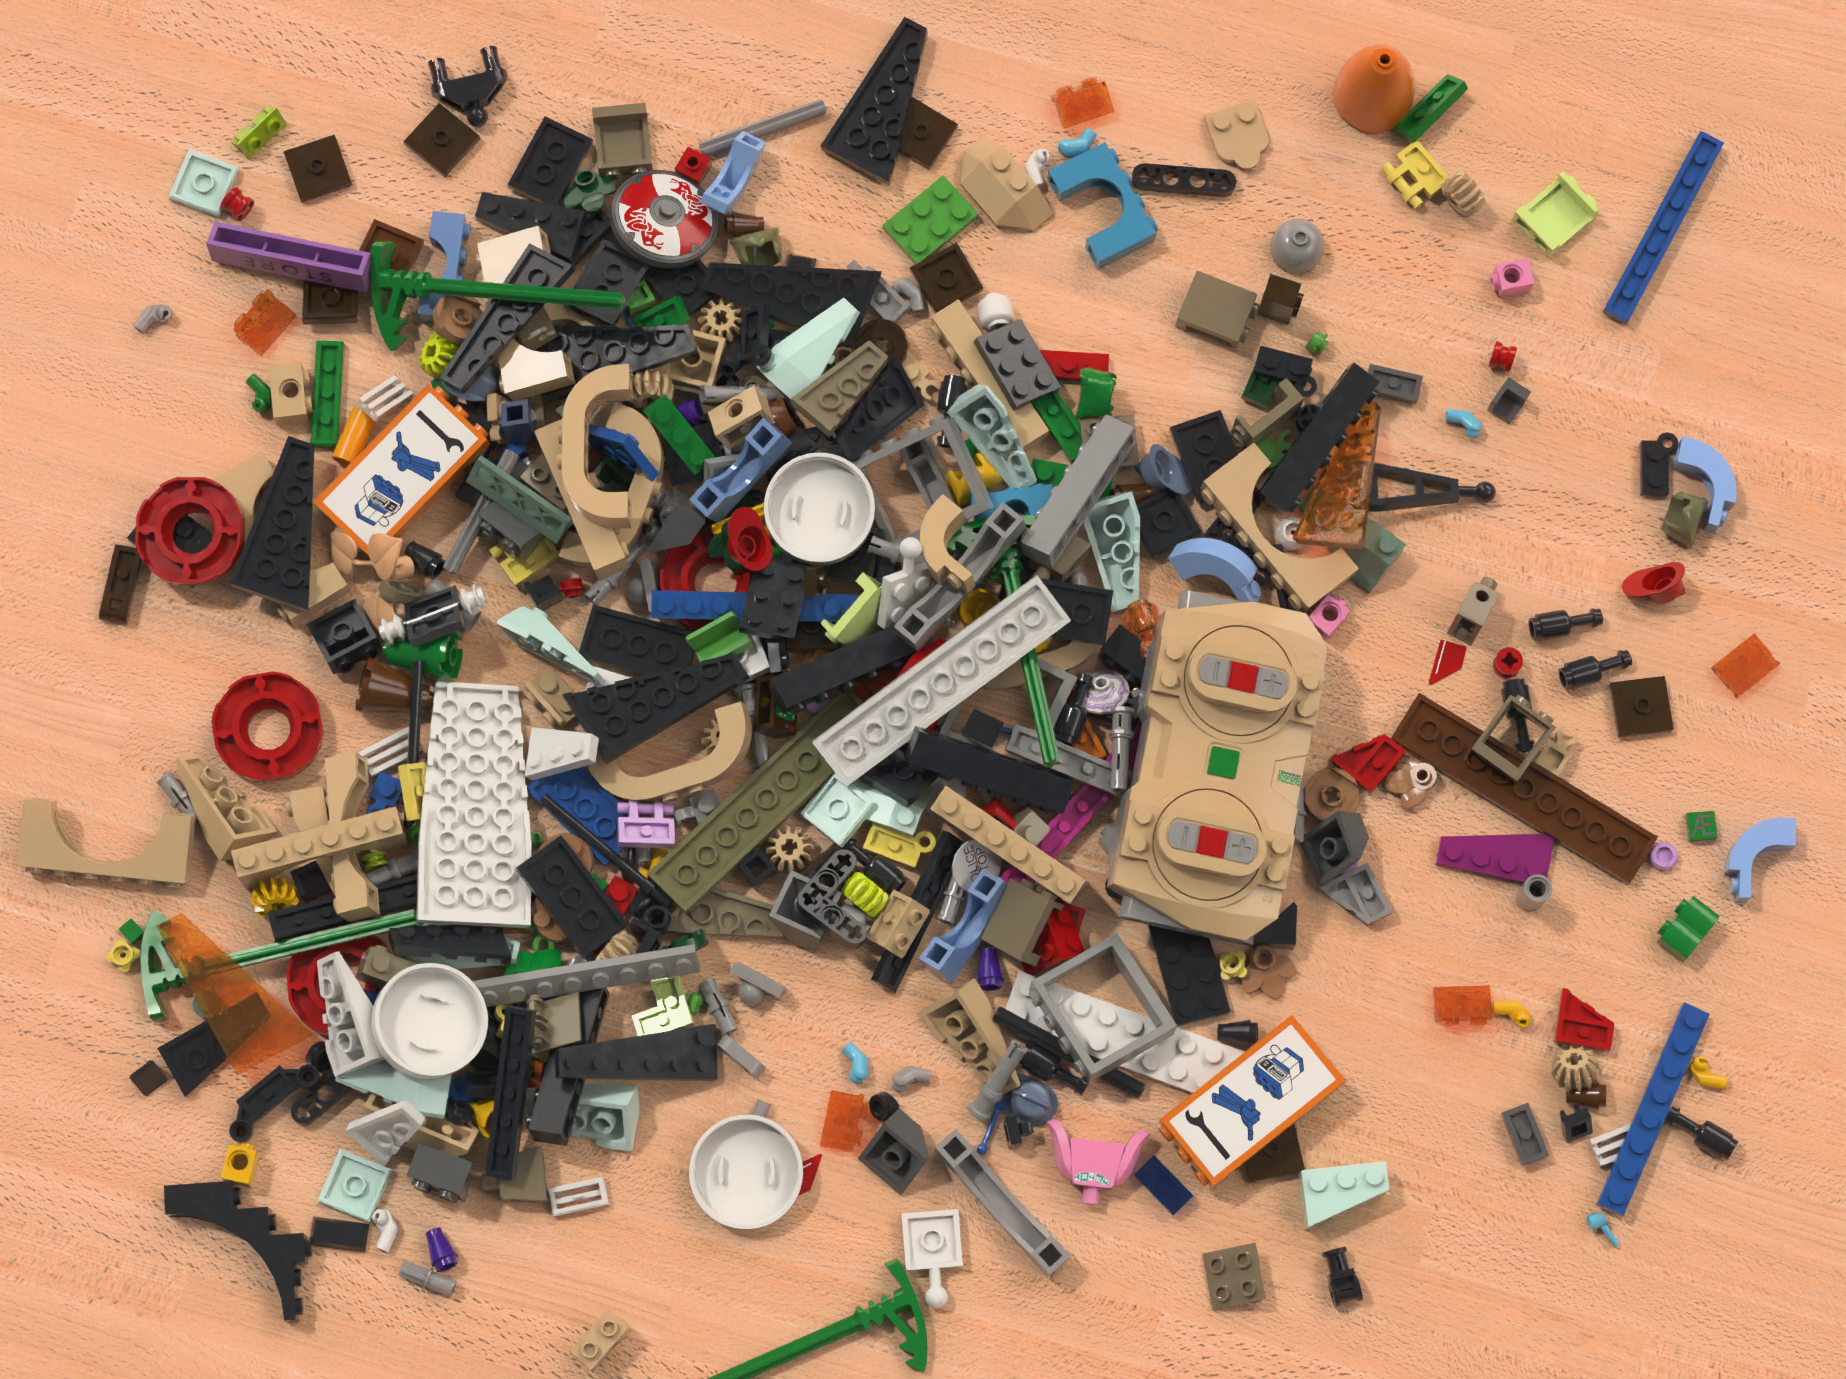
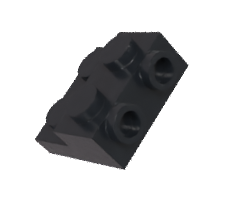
M356 598L306 624L333 674L338 672L341 674L348 673L353 669L355 663L363 659L367 661V657L375 658L378 655V651L383 649Z

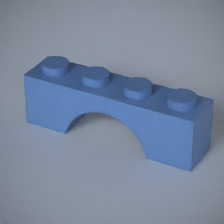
M441 211L432 212L429 233L432 246L442 251L447 258V266L441 277L442 279L464 280V276L460 275L461 265L465 266L467 261V250L464 249V242L470 239L471 224H467L465 214ZM431 294L428 299L420 298L418 308L420 322L434 323L433 310L438 301L445 295Z
M764 418L744 438V448L733 465L721 475L707 479L689 499L707 518L716 523L726 517L792 444L775 425Z
M982 869L967 890V907L960 922L948 934L934 936L919 957V960L932 974L949 984L953 983L983 941L981 937L1007 886L1003 879L985 869Z

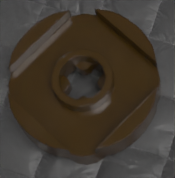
M886 319L866 322L856 333L854 341L855 350H857L867 341H871L877 346L875 343L877 340H887L886 347L888 349L884 353L888 356V363L880 373L885 370L891 360L899 359L901 364H903L910 348L903 328L896 322Z

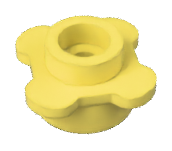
M119 939L111 949V952L107 953L106 959L109 963L119 966L121 972H128L132 962L140 957V951L138 948L129 946L125 939ZM122 953L126 954L125 958H121Z
M1242 951L1237 953L1229 952L1220 956L1219 962L1222 969L1220 976L1223 980L1227 981L1232 977L1244 978L1247 975L1248 971L1244 963L1246 960L1245 953Z

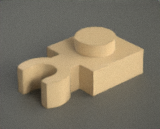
M908 355L902 366L915 390L918 389L921 392L922 399L930 403L932 397L926 393V390L933 388L939 393L940 384L934 380H927L926 378L930 375V371L912 356Z
M494 393L487 395V420L492 423L490 440L492 442L498 441V444L509 443L506 434H502L500 431L499 418L501 417V403L510 402V399Z
M1563 726L1555 734L1556 743L1548 739L1535 760V763L1558 777L1572 755L1566 748L1572 747L1578 738V735L1574 734L1571 740H1564L1562 733L1565 727Z

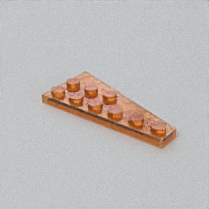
M1365 402L1360 409L1363 412L1361 418L1354 426L1350 424L1345 430V433L1348 435L1339 447H1333L1330 453L1332 458L1323 469L1293 535V539L1297 544L1364 550L1381 407L1376 402H1371L1370 404Z
M183 913L156 926L237 1076L313 1035Z

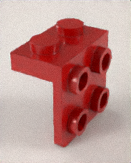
M1066 902L1061 903L1064 905L1062 910L1052 909L1032 952L1041 956L1037 965L1033 966L1021 961L1025 973L1035 976L1059 962L1070 960L1084 952Z

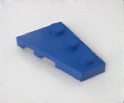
M589 424V444L594 450L616 462L620 459L635 473L640 469L644 473L645 478L652 482L659 475L658 471L639 449V442L634 436L629 433H620L615 429L609 430L601 425Z

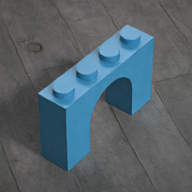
M1106 142L1049 169L1047 180L1059 202L1091 187L1107 189L1119 199L1123 210L1120 219L1114 225L1086 238L1085 248L1097 270L1155 242L1156 231H1158L1154 219L1151 216L1147 217L1143 210L1145 205L1141 196L1138 193L1134 194L1131 189L1132 182L1126 171L1122 172L1118 166L1119 158L1113 148L1109 149Z

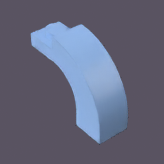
M742 131L734 139L719 175L703 193L700 202L707 205V208L713 212L730 214L747 187L767 142Z
M1683 436L1678 443L1672 469L1693 474L1706 485L1709 492V507L1703 530L1714 533L1719 525H1724L1727 510H1731L1736 503L1737 488L1735 477L1728 462L1717 450L1700 440Z
M1212 538L1190 539L1176 544L1168 558L1181 580L1200 574H1209L1225 581L1240 602H1258L1262 595L1259 584L1253 580V576L1258 569L1254 562L1241 550L1226 542Z
M1772 818L1759 822L1749 828L1731 847L1725 861L1724 874L1735 875V878L1732 877L1730 882V893L1734 894V902L1746 903L1751 898V868L1757 854L1766 850L1791 851L1796 846V818Z

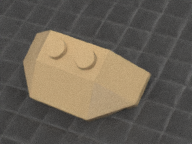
M984 135L963 152L961 187L995 225L1034 231L1053 216L1054 213L1038 185L1001 144Z
M371 1093L363 1107V1111L366 1115L394 1105L396 1102L389 1104L383 1101L384 1097ZM446 1112L444 1119L424 1116L425 1119L422 1126L402 1146L416 1151L418 1144H422L453 1156H460L469 1152L479 1130L473 1125L472 1121L467 1122L463 1126L451 1123L446 1118Z

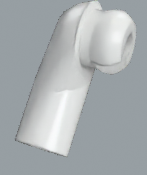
M378 1209L372 1215L373 1222L376 1223L381 1232L376 1248L389 1253L398 1232V1226L389 1211Z

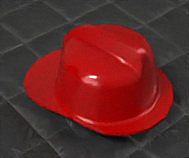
M741 507L736 509L728 522L727 532L729 539L727 550L729 555L735 562L742 564L743 567L750 571L765 569L772 559L773 549L762 520L752 508Z
M1670 562L1661 566L1636 571L1623 581V593L1631 597L1647 596L1657 604L1669 603L1686 593V588L1682 581L1685 567L1680 562Z

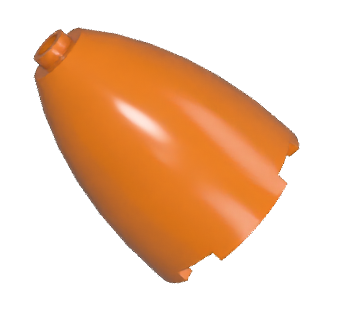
M1385 44L1365 47L1349 58L1336 79L1333 91L1336 110L1342 119L1344 118L1348 123L1359 128L1361 132L1378 134L1390 131L1407 116L1412 108L1415 95V79L1410 63L1398 49Z

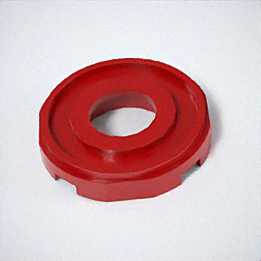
M176 477L163 482L149 499L145 498L136 516L135 545L140 558L155 575L174 585L204 586L220 579L234 567L244 548L246 519L239 502L226 488L206 477ZM187 514H202L212 524L213 536L207 548L198 553L190 554L181 551L174 542L173 532L175 525Z
M712 525L702 527L690 544L668 550L660 572L661 591H696L695 579L702 568L714 563L723 564L728 567L723 556L719 558H711L709 556V543L712 537H714L711 530ZM744 567L737 573L733 572L737 581L734 592H748L753 571ZM716 619L676 620L684 627L695 632Z
M274 671L244 676L228 687L229 690L222 697L219 704H216L211 720L215 748L223 762L237 775L258 783L289 779L304 771L317 756L324 737L320 705L310 689L292 678V676ZM264 710H276L283 713L288 718L290 724V734L287 740L280 747L272 750L257 747L249 737V724L252 718Z
M375 935L291 956L286 971L288 999L294 1012L304 1024L317 1033L329 1037L328 1024H323L322 1014L326 1013L325 998L320 995L317 961L339 951L346 963H352L359 967L363 953L371 946L375 947L378 945L389 949L379 937ZM365 983V989L377 993H380L382 990Z

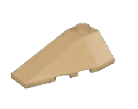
M194 754L177 757L176 764L205 839L220 862L233 859L231 850L265 842L276 835L277 830L266 814L257 805L254 807L249 805L242 798L244 793L238 788L233 790L223 781V774L203 756Z
M974 978L952 990L919 1013L933 1035L940 1042L945 1041L955 1050L954 1055L959 1060L964 1059L972 1066L974 1074L984 1083L991 1077L1007 1051V1047L999 1025L992 1020L994 1012L991 1004ZM1014 1070L1004 1086L1003 1094L1021 1085L1016 1070Z

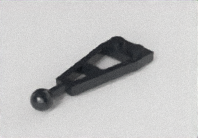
M1348 463L1350 511L1380 512L1458 503L1459 497H1475L1481 503H1489L1496 496L1494 485L1487 481L1480 482L1476 486H1459L1458 479L1380 463ZM1377 477L1413 483L1414 495L1378 499ZM1424 486L1449 491L1424 494Z

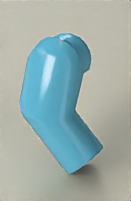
M1085 128L1079 139H1062L1058 144V150L1069 157L1080 155L1088 150L1097 134L1093 130Z
M1447 408L1445 422L1462 424L1466 428L1465 433L1467 437H1479L1482 424L1471 412Z
M849 1042L841 1052L852 1061V1072L849 1074V1079L855 1084H861L869 1075V1060L852 1042Z

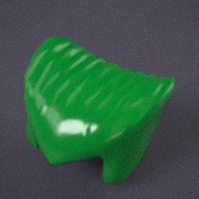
M1088 367L1080 370V402L1075 418L1104 417L1106 414L1112 416L1111 411H1113L1114 407L1111 405V397L1116 385V380L1112 378L1117 379V376L1110 372Z

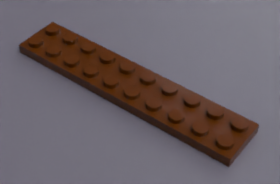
M1418 693L1391 737L1393 741L1414 756L1432 765L1543 834L1549 835L1561 845L1628 885L1631 883L1658 836L1534 761L1529 764L1516 783L1470 751L1484 731L1423 694ZM1489 736L1484 743L1517 768L1526 758L1492 736Z

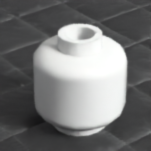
M990 293L978 303L977 311L980 325L987 332L1011 324L1015 320L1011 300L1005 295Z

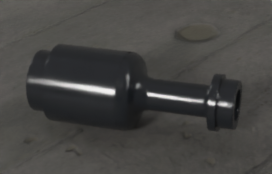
M945 375L944 380L940 382L937 411L943 414L945 419L951 418L947 413L957 398L967 391L965 378L957 375ZM942 430L941 435L937 436L936 439L937 446L951 448Z
M1591 608L1589 613L1569 616L1565 610L1535 614V617L1529 618V631L1533 640L1545 641L1570 635L1572 627L1592 624L1593 627L1602 625L1603 615L1599 608Z
M1628 650L1617 651V656L1598 661L1594 656H1587L1566 663L1564 667L1559 668V679L1565 689L1571 688L1575 690L1599 682L1603 671L1619 666L1626 669L1632 665V658Z
M1083 673L1077 674L1078 678L1075 682L1077 686L1072 702L1063 706L1054 729L1055 740L1071 747H1075L1076 742H1079L1088 715L1087 711L1082 709V704L1087 688L1093 686V677Z
M1523 678L1512 679L1502 683L1503 689H1501L1503 704L1510 695L1513 697L1520 695L1531 703L1529 687L1525 685ZM1510 707L1505 716L1509 720H1514L1516 724L1519 743L1515 744V747L1519 753L1529 752L1535 743L1529 739L1527 718Z
M850 838L843 848L840 847L841 849L851 851L856 856V859L865 866L864 875L885 893L891 894L893 889L899 892L907 882V879L903 876L904 873L882 855H878L875 858L870 857L856 845V839Z
M1027 1043L1025 1045L1027 1052L1019 1062L1022 1065V1069L1046 1082H1049L1052 1078H1057L1075 1088V1094H1083L1088 1085L1084 1076L1079 1078L1060 1067V1057L1036 1044L1031 1045Z
M1672 1106L1664 1120L1669 1123L1668 1125L1671 1126L1672 1123H1675L1692 1133L1695 1138L1694 1144L1718 1159L1721 1157L1726 1160L1729 1159L1738 1143V1140L1733 1138L1734 1135L1708 1120L1703 1124H1697L1680 1114V1108L1677 1109Z

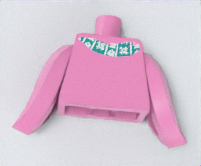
M1057 1119L1046 1121L1052 1135L1058 1170L1064 1178L1072 1181V1185L1083 1186L1082 1203L1099 1205L1100 1189L1111 1190L1113 1186L1122 1185L1130 1177L1141 1149L1151 1133L1141 1129L1130 1138L1125 1148V1144L1070 1138L1069 1142L1063 1125Z

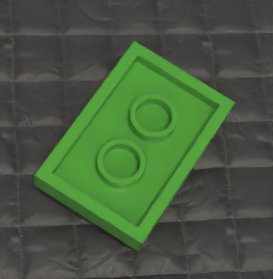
M943 175L884 223L882 229L914 264H917L935 254L975 221L979 214Z

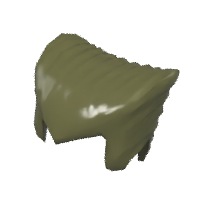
M778 227L734 237L729 241L741 264L773 266L781 262L782 248Z
M1684 492L1676 493V495L1671 497L1661 530L1677 541H1680L1687 548L1692 549L1698 525L1709 501Z

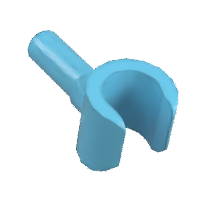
M1593 1213L1586 1217L1592 1231L1601 1228L1614 1247L1620 1244L1607 1226V1220L1603 1214Z

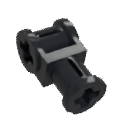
M1346 1247L1322 1253L1323 1258L1327 1260L1330 1274L1327 1276L1328 1287L1335 1308L1339 1307L1340 1303L1355 1299L1357 1301L1363 1300L1361 1286L1355 1275L1354 1268L1349 1269L1345 1254L1347 1252ZM1351 1290L1349 1292L1340 1293L1342 1291Z

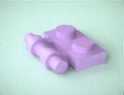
M628 800V803L617 802V814H628V817H618V847L674 848V819L663 818V815H673V804H663L662 801L638 803L635 800ZM638 814L653 815V818H639Z

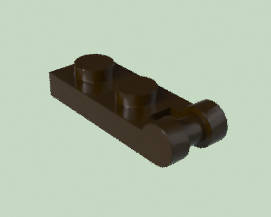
M115 544L100 606L99 620L109 621V619L118 620L120 624H128L142 562L137 548ZM113 601L121 602L120 610L111 608Z

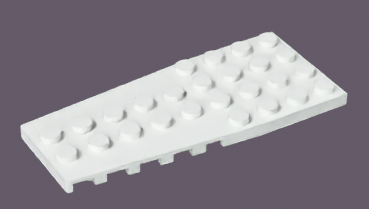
M441 681L435 684L418 839L417 923L529 928L531 925V890L515 870L517 866L531 857L529 811H527L528 794L527 785H525L526 769L525 760L523 759V734L521 733V708L519 707L518 686Z

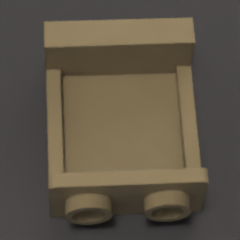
M646 102L592 108L599 177L615 180L623 175L634 176L644 171L653 170Z
M1197 270L1177 317L1175 327L1186 330L1187 326L1232 343L1231 347L1236 349L1238 343H1244L1250 328L1245 327L1248 318L1254 319L1259 304L1255 303L1257 293Z
M1287 378L1278 384L1273 399L1277 406L1253 425H1249L1241 415L1235 418L1231 431L1233 435L1231 437L1240 449L1243 447L1246 449L1253 443L1258 445L1298 415L1304 398Z
M1010 878L981 939L1022 962L1036 966L1041 956L1035 954L1032 950L1052 909L1062 910L1064 905L1056 901L1057 895L1045 889H1042L1041 892L1037 891V884L1025 878H1022L1021 882Z

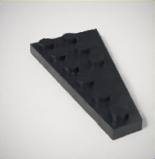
M904 16L820 145L821 149L826 153L889 186L928 36L926 27Z
M710 262L700 288L750 308L761 304L770 307V316L799 327L804 326L842 298H845L860 312L845 341L841 342L853 347L856 333L861 327L882 271Z
M288 436L229 584L230 587L309 613L314 444Z

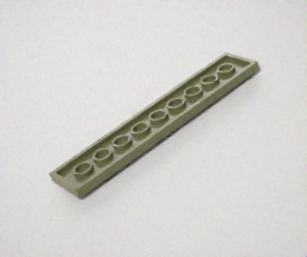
M851 690L845 693L840 692L796 735L787 741L647 873V877L656 883L657 887L687 915L738 866L739 862L758 848L831 777L834 770L812 741L864 702Z

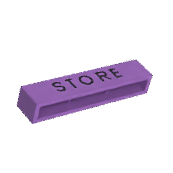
M216 221L206 243L211 260L214 262L366 293L371 282V254L369 252Z

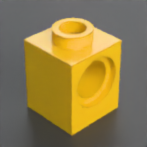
M237 1142V1146H228L221 1174L223 1181H233L239 1185L252 1187L260 1153L253 1150L254 1145ZM240 1156H246L248 1158L247 1167L243 1170H236L234 1167L235 1160Z

